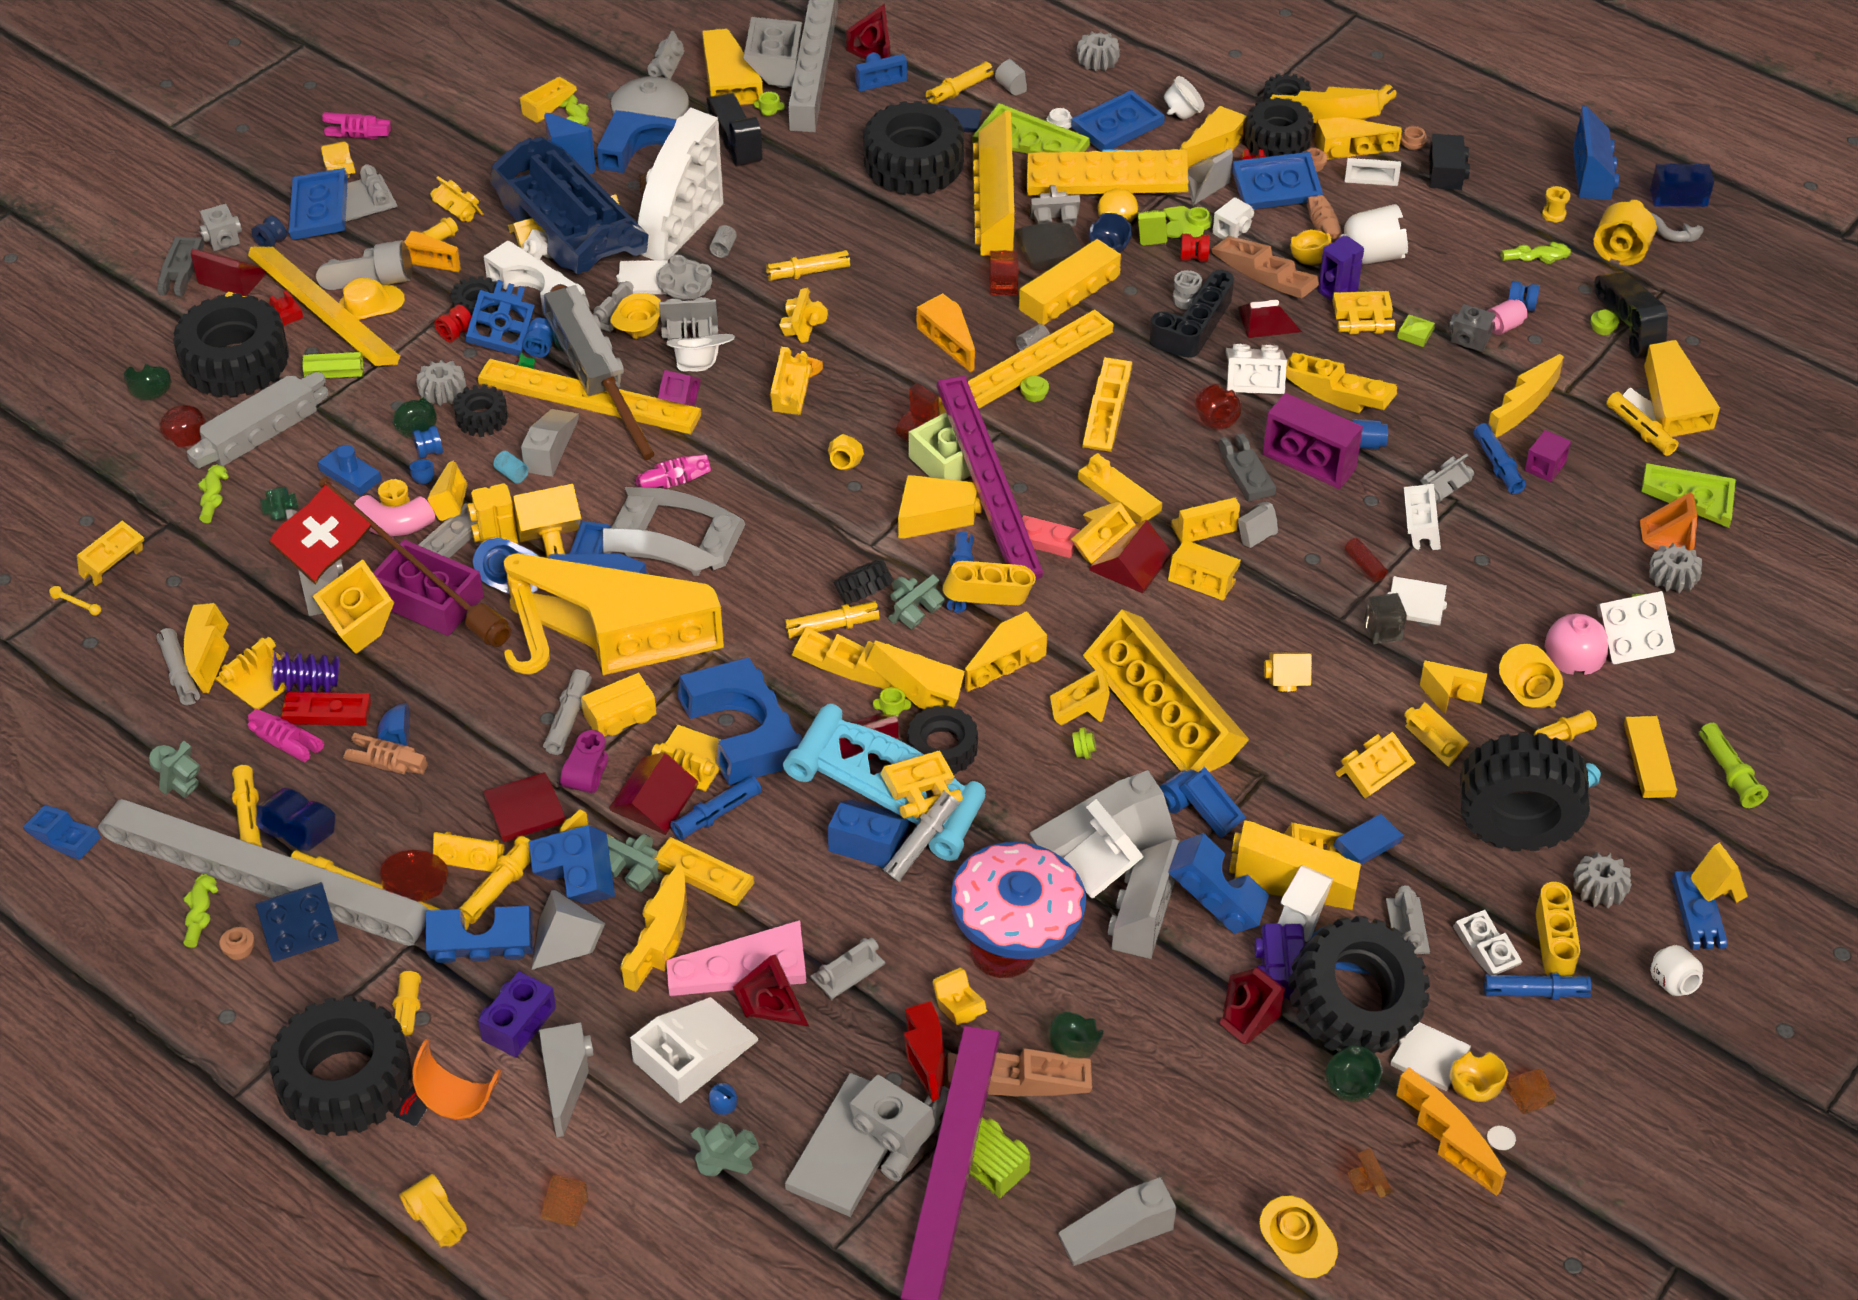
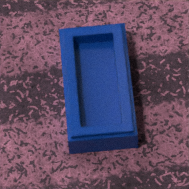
M581 521L569 554H604L603 528H611V525Z
M1205 767L1179 787L1220 839L1246 818Z
M1379 814L1338 837L1333 846L1345 858L1362 865L1399 844L1404 835L1382 814Z

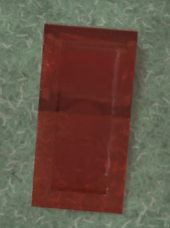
M990 251V295H1018L1017 251Z
M918 383L909 389L910 411L900 419L896 427L897 436L909 442V431L940 416L939 396Z

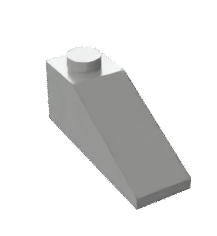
M551 409L530 427L521 446L523 463L528 466V473L553 477L579 420V413Z
M581 1023L539 1030L556 1137L564 1136L589 1072L587 1057L594 1056L590 1035L583 1036Z
M1160 1177L1123 1191L1058 1232V1237L1072 1265L1075 1266L1172 1231L1174 1228L1176 1205Z

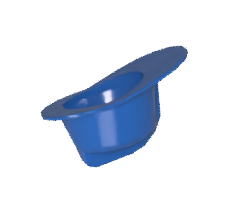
M492 538L479 545L474 553L472 562L473 568L480 571L481 580L484 583L510 594L507 580L508 573L504 569L505 558L517 553L531 556L538 555L507 539ZM531 584V591L533 593L537 591L539 587H536Z

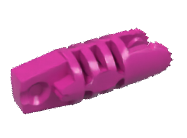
M322 113L324 122L341 124V126L325 127V136L377 139L378 136H388L391 132V121L378 119L376 116Z
M706 454L682 456L655 464V469L644 471V473L641 472L636 476L634 484L638 488L661 487L662 489H667L691 482V480L710 472L711 467Z
M255 709L248 714V727L264 742L304 763L310 759V750L318 753L324 748L321 739L279 716H274L259 709Z

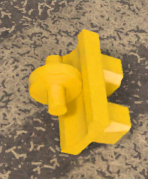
M809 288L800 289L798 298L787 300L785 307L789 317L781 318L780 328L784 336L797 335L800 343L808 342L813 326L824 323L828 317V310L820 301L812 302L810 300Z

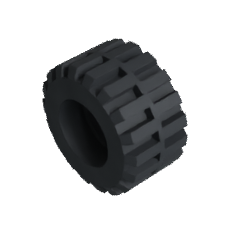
M1288 98L1264 99V102L1259 101L1255 103V106L1250 108L1247 117L1245 135L1247 149H1249V152H1253L1252 155H1258L1259 149H1262L1266 157L1303 153L1305 150L1310 149L1314 120L1312 112H1309L1306 106H1301L1302 103L1294 102Z

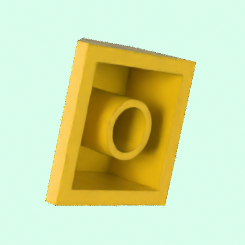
M363 559L313 595V598L339 636L355 654L382 635L394 605L393 600Z

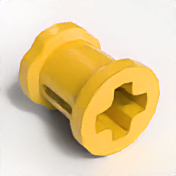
M1550 187L1546 191L1547 204L1542 211V216L1547 221L1561 222L1566 216L1565 206L1570 200V192L1563 187Z

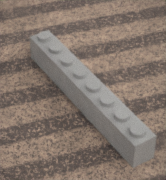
M809 0L789 101L790 131L816 132L838 11V0Z

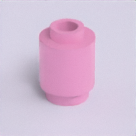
M1517 299L1507 300L1487 310L1496 313L1492 333L1495 335H1501L1520 326L1527 318V309L1524 303Z

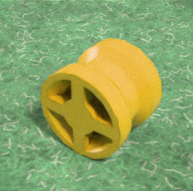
M387 480L378 488V495L381 504L384 506L396 507L410 502L408 486L402 480Z

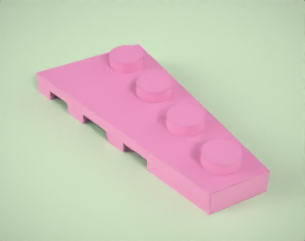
M800 920L667 960L669 996L734 990V985L770 955L775 954L786 973L790 985L806 983Z

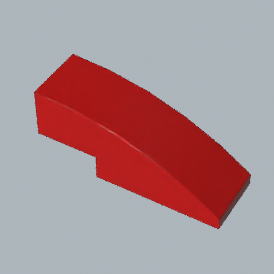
M928 1001L905 1009L908 1032L904 1033L908 1062L933 1102L940 1098L944 1086L946 1065L940 1021L932 1002Z

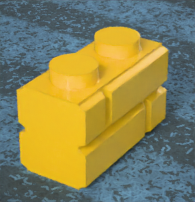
M503 483L491 486L490 489L484 487L473 490L471 492L473 503H468L467 506L470 520L476 521V524L471 525L474 542L483 543L488 539L502 538L518 544L513 505L508 486Z
M640 673L581 696L584 718L592 727V730L601 732L604 737L607 735H617L624 728L636 723H645L652 716L657 715L654 694L646 685Z

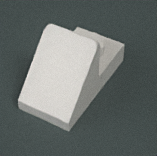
M1302 865L1281 900V904L1285 906L1278 924H1281V926L1285 924H1301L1304 929V939L1308 942L1314 932L1333 878Z

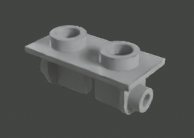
M674 30L671 31L668 39L662 40L659 43L655 59L647 67L650 76L664 75L666 79H671L684 53L683 44L678 40Z
M620 282L612 292V296H608L600 306L594 308L593 315L597 316L602 330L611 332L615 328L610 322L611 316L622 299L633 294L634 287L631 282Z
M1467 453L1457 460L1454 456L1440 466V472L1436 473L1432 470L1420 480L1423 485L1434 484L1436 503L1441 502L1454 492L1451 486L1456 491L1472 480L1474 471L1463 462L1469 456Z
M1401 886L1395 898H1386L1391 929L1395 927L1403 933L1400 937L1406 942L1411 941L1417 948L1414 950L1415 954H1430L1420 897H1416V893L1411 890V887Z
M872 937L869 939L863 938L860 940V944L828 965H822L820 970L811 975L810 978L832 1000L885 965V961L875 952L879 949L875 939Z

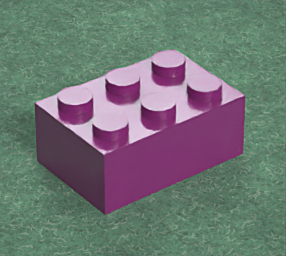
M1284 393L1268 412L1263 455L1341 489L1357 469L1363 426L1288 393Z
M405 539L400 543L401 546L470 606H474L482 600L484 594L480 571ZM394 549L373 572L394 602L391 611L446 636H449L466 617L468 612L397 549Z

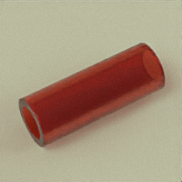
M1353 538L1346 544L1345 551L1374 582H1379L1386 577L1388 573L1387 568L1359 538Z

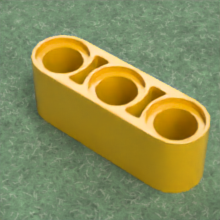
M957 561L952 565L942 590L953 601L1016 606L1025 602L1035 583L1036 577L1031 569L1022 565Z
M1548 882L1541 889L1535 913L1544 971L1548 976H1550V973H1559V976H1573L1580 955V944L1572 895L1566 885L1559 882Z

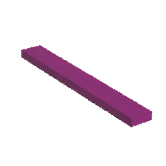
M966 376L938 380L937 390L1005 564L1026 566L1034 572L1036 579L1042 578L1044 572Z
M964 1026L901 1300H941L1001 1037L999 1031Z

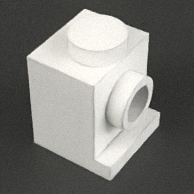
M1234 197L1214 213L1213 234L1224 240L1227 236L1238 238L1239 235L1247 232L1252 223L1251 218L1254 216L1252 206Z

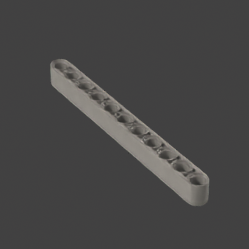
M118 800L98 825L100 833L114 843L202 874L206 873L216 879L270 898L322 882L333 920L403 945L411 946L415 944L426 927V911L429 910L417 901L127 800Z

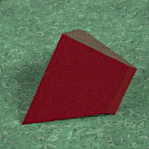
M885 3L846 30L847 52L865 60L871 53H878L881 59L890 57V40Z
M1279 300L1252 302L1238 307L1248 338L1302 332L1279 306Z
M776 954L770 955L733 986L746 1018L756 1017L809 1027Z
M1259 967L1230 975L1223 1018L1219 1024L1243 1044H1248L1280 1017L1285 988Z

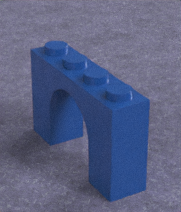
M616 110L597 146L599 169L624 173L632 156L639 149L650 145H664L667 137L675 127L677 119Z
M750 658L680 675L678 699L690 719L723 710H736L751 715L761 724L759 728L752 732L718 741L716 764L728 785L739 783L750 775L757 778L785 770L783 767L785 759L790 751L797 749L802 741V737L792 728L787 712L781 710L774 691L768 689L759 668L756 669Z

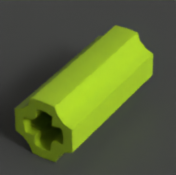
M362 352L303 355L304 377L314 372H321V374L325 375V379L363 377L364 362Z

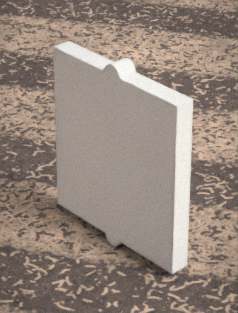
M668 260L620 261L619 274L616 275L617 281L619 283L631 282L634 287L633 294H666L660 288L657 276L659 270L668 263Z
M1394 576L1391 592L1387 593V600H1389L1387 616L1440 625L1442 611L1447 606V602L1444 601L1447 585Z
M1419 1022L1405 1038L1399 1041L1400 1047L1391 1061V1066L1404 1072L1410 1067L1432 1085L1447 1091L1451 1085L1449 1072L1452 1063L1469 1052L1471 1046Z

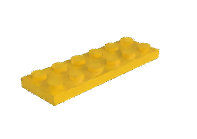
M1187 150L1028 153L1027 195L1049 193V185H1056L1057 192H1067V195L1104 194L1115 188L1126 189L1131 193L1188 192Z

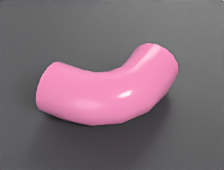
M370 495L362 496L354 503L356 507L391 537L412 534L435 521V513L431 505L421 496L396 507L384 506ZM369 529V531L379 535L374 529Z

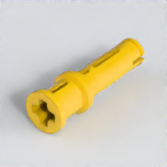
M524 836L517 837L514 841L515 846L505 856L501 855L497 859L496 868L473 892L469 899L458 908L461 909L465 919L470 924H474L508 884L519 880L523 876V870L531 862L529 841L531 840Z

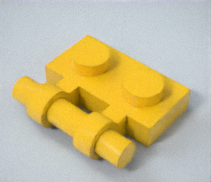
M1389 291L1333 293L1332 302L1336 319L1348 320L1338 321V332H1349V335H1358L1359 332L1365 331L1383 334L1384 331L1395 330L1394 319L1384 320V318H1392L1393 308Z
M940 750L884 766L880 773L894 800L906 797L909 801V804L900 806V814L904 819L912 816L920 818L923 812L927 814L943 790L959 802L963 800L959 789L949 791L946 786L952 783L954 775ZM932 790L935 796L924 799L921 793Z

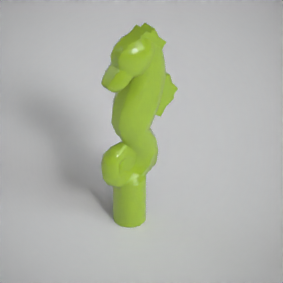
M572 94L560 107H566V112L569 115L567 117L568 120L585 126L589 121L586 115L589 110L588 105L580 103L577 105V98Z
M1551 242L1550 246H1537L1532 250L1528 245L1524 244L1516 249L1501 250L1502 261L1520 259L1523 262H1529L1539 258L1542 262L1549 265L1555 262V260L1567 259L1571 255V249L1565 244H1558L1556 242Z
M218 464L209 468L205 479L198 483L200 490L204 491L200 500V505L203 507L200 520L204 523L211 522L215 508L222 503L223 498L219 495L222 489L220 479L227 480L229 478L226 468Z
M206 873L204 875L201 874L195 879L191 892L183 898L185 904L191 909L185 919V925L188 927L183 942L189 948L197 946L202 929L210 922V915L205 912L210 906L208 891L213 894L218 892L215 878Z

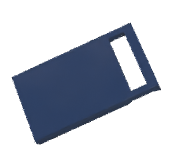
M937 106L938 108H946L950 114L953 113L962 124L964 132L975 133L979 129L982 109Z

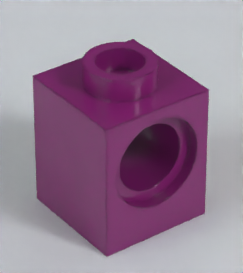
M664 370L658 398L695 406L701 378Z
M1544 430L1529 449L1525 471L1552 482L1567 462L1571 441Z

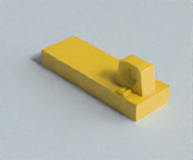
M1099 453L1092 456L1089 464L1078 471V480L1111 504L1117 501L1120 502L1129 516L1137 523L1149 520L1162 511L1161 501L1117 469L1111 467L1110 461L1103 458Z

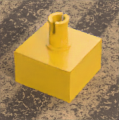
M569 484L513 496L512 505L519 542L543 538L547 558L550 554H555L554 549L556 554H565L560 534L577 531L581 522L574 485Z

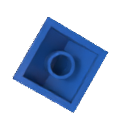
M546 112L544 118L547 139L560 145L588 174H593L596 171L592 128Z

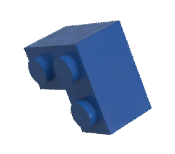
M586 825L529 841L533 874L549 880L564 877L567 898L586 905L615 897L606 832Z

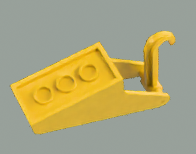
M519 553L509 555L504 560V569L508 573L507 580L511 596L510 607L519 614L531 654L529 661L520 662L516 660L511 650H505L506 663L515 672L534 674L548 664L550 651L542 625L593 648L602 675L724 648L721 605L715 590L707 584ZM531 584L559 597L532 593Z

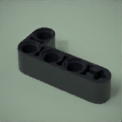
M733 92L707 97L709 115L718 118L719 135L734 165L741 166L762 161L761 129L757 117H746Z
M1226 270L1212 272L1183 317L1165 311L1152 315L1150 344L1157 349L1182 357L1190 358L1197 356L1231 304L1234 276Z
M1624 271L1596 276L1594 289L1597 298L1630 326L1629 348L1634 358L1646 357L1649 345L1667 342L1668 314L1662 302Z

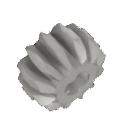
M1090 32V35H1082V39L1078 41L1077 45L1079 64L1084 65L1086 70L1094 69L1095 72L1097 70L1106 71L1107 68H1114L1115 63L1118 62L1120 57L1118 40L1112 38L1110 33L1102 34L1100 32L1095 34Z
M443 359L439 363L430 361V365L422 366L421 372L417 374L416 382L419 395H421V399L427 400L429 405L438 403L440 407L443 403L452 405L453 399L457 398L459 392L463 393V389L466 387L464 372L461 366L455 365L454 361L445 363Z
M1671 543L1669 547L1661 545L1659 550L1654 552L1649 563V578L1655 580L1656 587L1664 586L1666 592L1670 589L1675 590L1678 594L1683 589L1691 591L1692 587L1700 581L1702 575V559L1696 556V550L1688 551L1685 545L1682 547H1677L1674 543Z
M1597 851L1592 857L1585 855L1580 864L1575 868L1573 874L1575 881L1574 891L1581 893V901L1591 900L1594 908L1599 903L1603 904L1607 909L1613 903L1620 905L1624 897L1629 893L1632 885L1630 883V868L1623 867V859H1612L1611 852L1606 857H1602Z

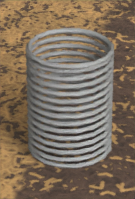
M726 225L718 228L710 245V251L715 256L721 258L728 256L737 237L735 230Z
M1038 324L1017 336V346L1019 349H1026L1027 346L1029 347L1036 343V341L1042 340V338L1047 337L1050 333L1044 325Z

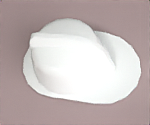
M1177 76L1164 95V99L1169 106L1167 114L1175 113L1179 118L1186 120L1197 113H1201L1204 109V102L1198 91L1189 81L1181 76Z
M718 334L694 339L680 338L669 340L666 344L674 347L677 367L680 371L699 372L711 367L716 361L719 345L734 340L735 336L733 334Z

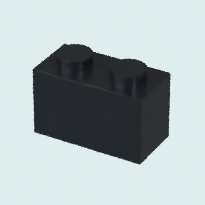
M1432 134L1429 149L1430 188L1462 190L1464 179H1469L1470 163H1467L1469 147L1464 146V136Z

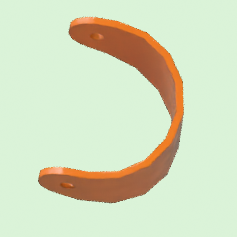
M426 1038L415 1059L412 1082L418 1097L429 1109L442 1117L459 1120L471 1118L483 1110L501 1078L502 1070L498 1068L489 1083H473L460 1079L446 1071L435 1061L430 1052V1040Z

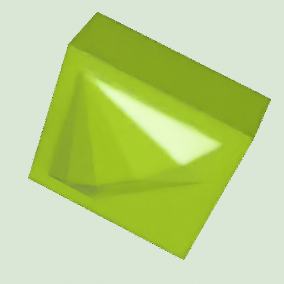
M1408 315L1398 331L1397 338L1424 347L1434 331L1435 323Z

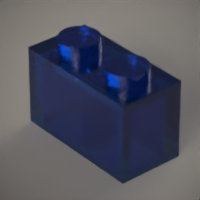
M1656 164L1650 187L1654 206L1708 207L1714 185L1710 164Z

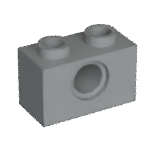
M879 1074L850 1102L853 1124L861 1133L873 1135L881 1141L886 1149L891 1152L898 1151L908 1159L936 1130L933 1111L930 1106Z

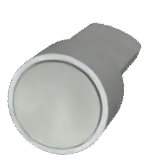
M403 240L375 244L374 248L365 249L364 255L361 258L342 261L331 259L328 263L322 264L318 268L316 273L317 282L327 290L343 289L350 281L360 277H369L380 282L382 285L408 282L412 277V261L409 249Z

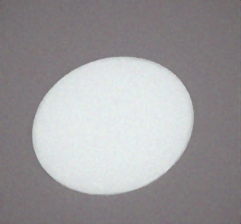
M1505 1126L1492 1127L1487 1133L1489 1144L1498 1150L1511 1149L1516 1142L1514 1133Z

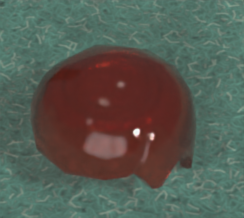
M1213 384L1203 388L1197 395L1195 407L1201 421L1205 425L1215 429H1224L1234 425L1241 416L1242 403L1233 389L1225 390L1219 384Z
M182 404L170 408L162 416L159 426L166 441L170 439L177 447H186L202 440L199 431L201 425L206 423V420L198 408Z

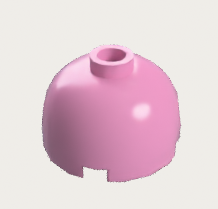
M1568 614L1555 621L1546 636L1544 648L1546 649L1547 656L1560 671L1574 675V671H1585L1584 675L1599 670L1605 663L1608 653V636L1603 625L1596 619L1584 614Z

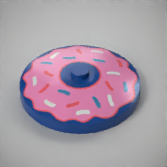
M1024 842L998 843L975 852L958 869L951 891L952 913L957 925L965 936L974 944L990 953L1013 959L1038 958L1063 948L1079 931L1086 908L1085 888L1076 870L1055 852Z

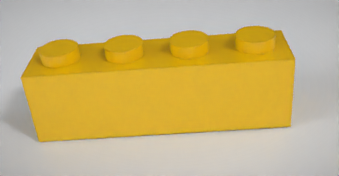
M1094 240L1020 288L1019 310L1042 325H1045L1052 319H1056L1060 314L1072 306H1076L1090 294L1097 292L1098 289L1115 280L1120 275L1121 254L1100 240Z

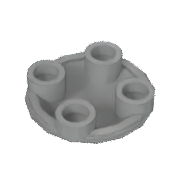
M674 255L670 258V262L666 263L659 270L657 280L660 288L674 298L683 300L696 299L705 295L710 290L712 270L707 264H699L696 261L687 260L682 255Z

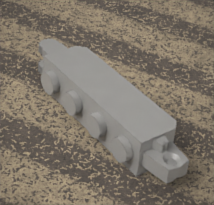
M314 372L301 380L296 376H286L201 425L199 432L202 440L186 451L188 460L198 469L213 462L225 466L317 411L316 405L328 396V389L322 386L326 383L325 375L321 374V372Z

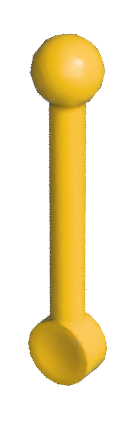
M54 586L49 590L50 596L53 599L62 598L89 610L93 616L101 613V607L98 604L91 605L62 592L59 586Z

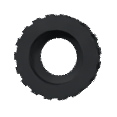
M934 706V708L924 709L920 714L917 713L914 716V720L910 721L909 729L907 730V745L924 755L940 750L954 775L961 770L967 769V766L972 764L974 757L977 756V725L972 721V717L969 714H965L959 708ZM936 732H949L958 737V744L950 749H935L927 744V737Z

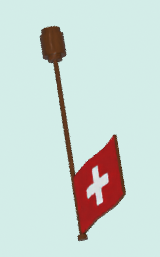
M323 477L319 481V486L322 489L309 504L285 521L269 540L270 545L316 585L324 572L352 550L369 529L372 528L468 611L465 620L466 627L485 644L499 647L511 635L508 621L489 604L480 603L470 606L333 487L332 481L328 477Z

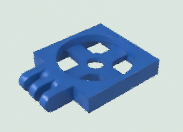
M498 280L494 294L482 290L479 291L465 342L520 357L523 349L522 343L528 332L535 305L522 302L525 287L519 286L517 295L512 294L514 284L509 283L505 292L501 291L503 289V281ZM499 305L498 311L492 314L482 311L489 306ZM510 308L521 316L523 322L511 319L509 315ZM496 319H503L506 324L499 327L495 324ZM476 322L490 326L492 329L490 337L478 333ZM512 331L520 334L519 339L512 343L501 341L504 332Z

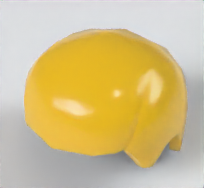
M1115 188L1104 193L1099 200L1097 210L1099 217L1103 213H1117L1131 223L1138 215V203L1131 192L1126 189Z
M1312 229L1301 232L1296 237L1291 238L1290 248L1292 255L1301 264L1310 266L1322 263L1323 248L1332 243L1329 233L1325 234L1322 231Z
M1469 1051L1452 1063L1449 1072V1078L1455 1092L1464 1099L1475 1102H1486L1496 1098L1501 1092L1508 1076L1505 1063L1491 1052H1487L1482 1057H1475Z

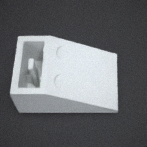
M710 997L656 1017L630 1037L633 1062L673 1098L682 1103L758 1041V1037Z

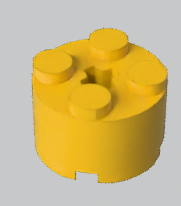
M1638 200L1615 203L1605 210L1595 232L1594 247L1598 254L1609 262L1610 259L1620 261L1619 265H1634L1644 258L1657 230L1655 219Z

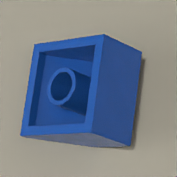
M854 799L840 802L828 825L829 852L884 868L902 846L913 822L902 818V816L891 810Z

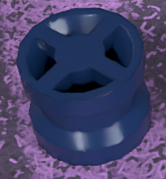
M268 216L263 220L262 225L257 224L251 231L254 240L260 247H274L276 241L281 242L287 237L284 225L274 216Z

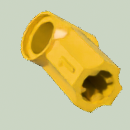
M430 1174L399 1194L411 1218L414 1221L420 1220L440 1248L453 1246L461 1240V1237L467 1231L466 1224L448 1202L444 1188L433 1174Z

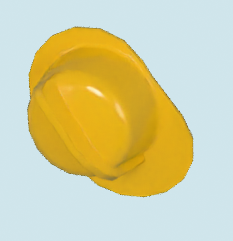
M360 277L350 281L343 288L344 296L340 299L339 304L358 320L394 312L402 307L405 299L403 292L395 286L382 285L380 282L369 277Z
M648 293L631 294L623 298L611 316L610 322L613 327L625 331L634 339L648 336L657 328L660 316L659 302L661 301L655 295Z
M1519 644L1510 648L1503 655L1499 664V672L1504 684L1518 702L1526 707L1540 709L1549 706L1554 708L1556 706L1555 701L1558 699L1563 687V677L1559 669L1538 646Z
M1292 1195L1275 1198L1265 1206L1260 1217L1261 1232L1284 1265L1294 1274L1304 1278H1317L1327 1274L1334 1266L1338 1255L1337 1241L1317 1211L1304 1199Z

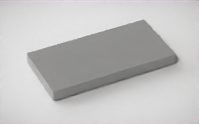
M852 1073L848 1075L785 1182V1189L849 1217L854 1212L888 1151L879 1139L871 1134L865 1135L861 1133L853 1124L850 1102L870 1081Z

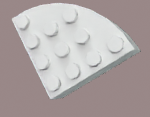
M690 108L683 116L676 120L675 127L660 150L653 168L648 171L646 176L647 185L641 203L638 224L649 234L647 252L640 255L652 260H669L723 205L717 117Z

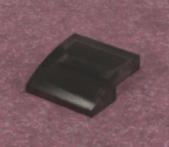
M1068 223L1035 224L1017 229L1014 233L1029 267L1033 269L1050 270L1082 249L1071 225Z

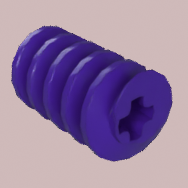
M274 651L271 675L274 691H278L281 683H285L287 692H291L294 684H298L299 691L304 692L308 684L311 686L312 692H317L320 685H322L325 693H330L333 686H337L339 656H334L331 664H329L327 655H322L318 663H316L314 654H309L306 661L303 662L301 653H296L293 660L290 661L288 652H283L280 659L277 660Z

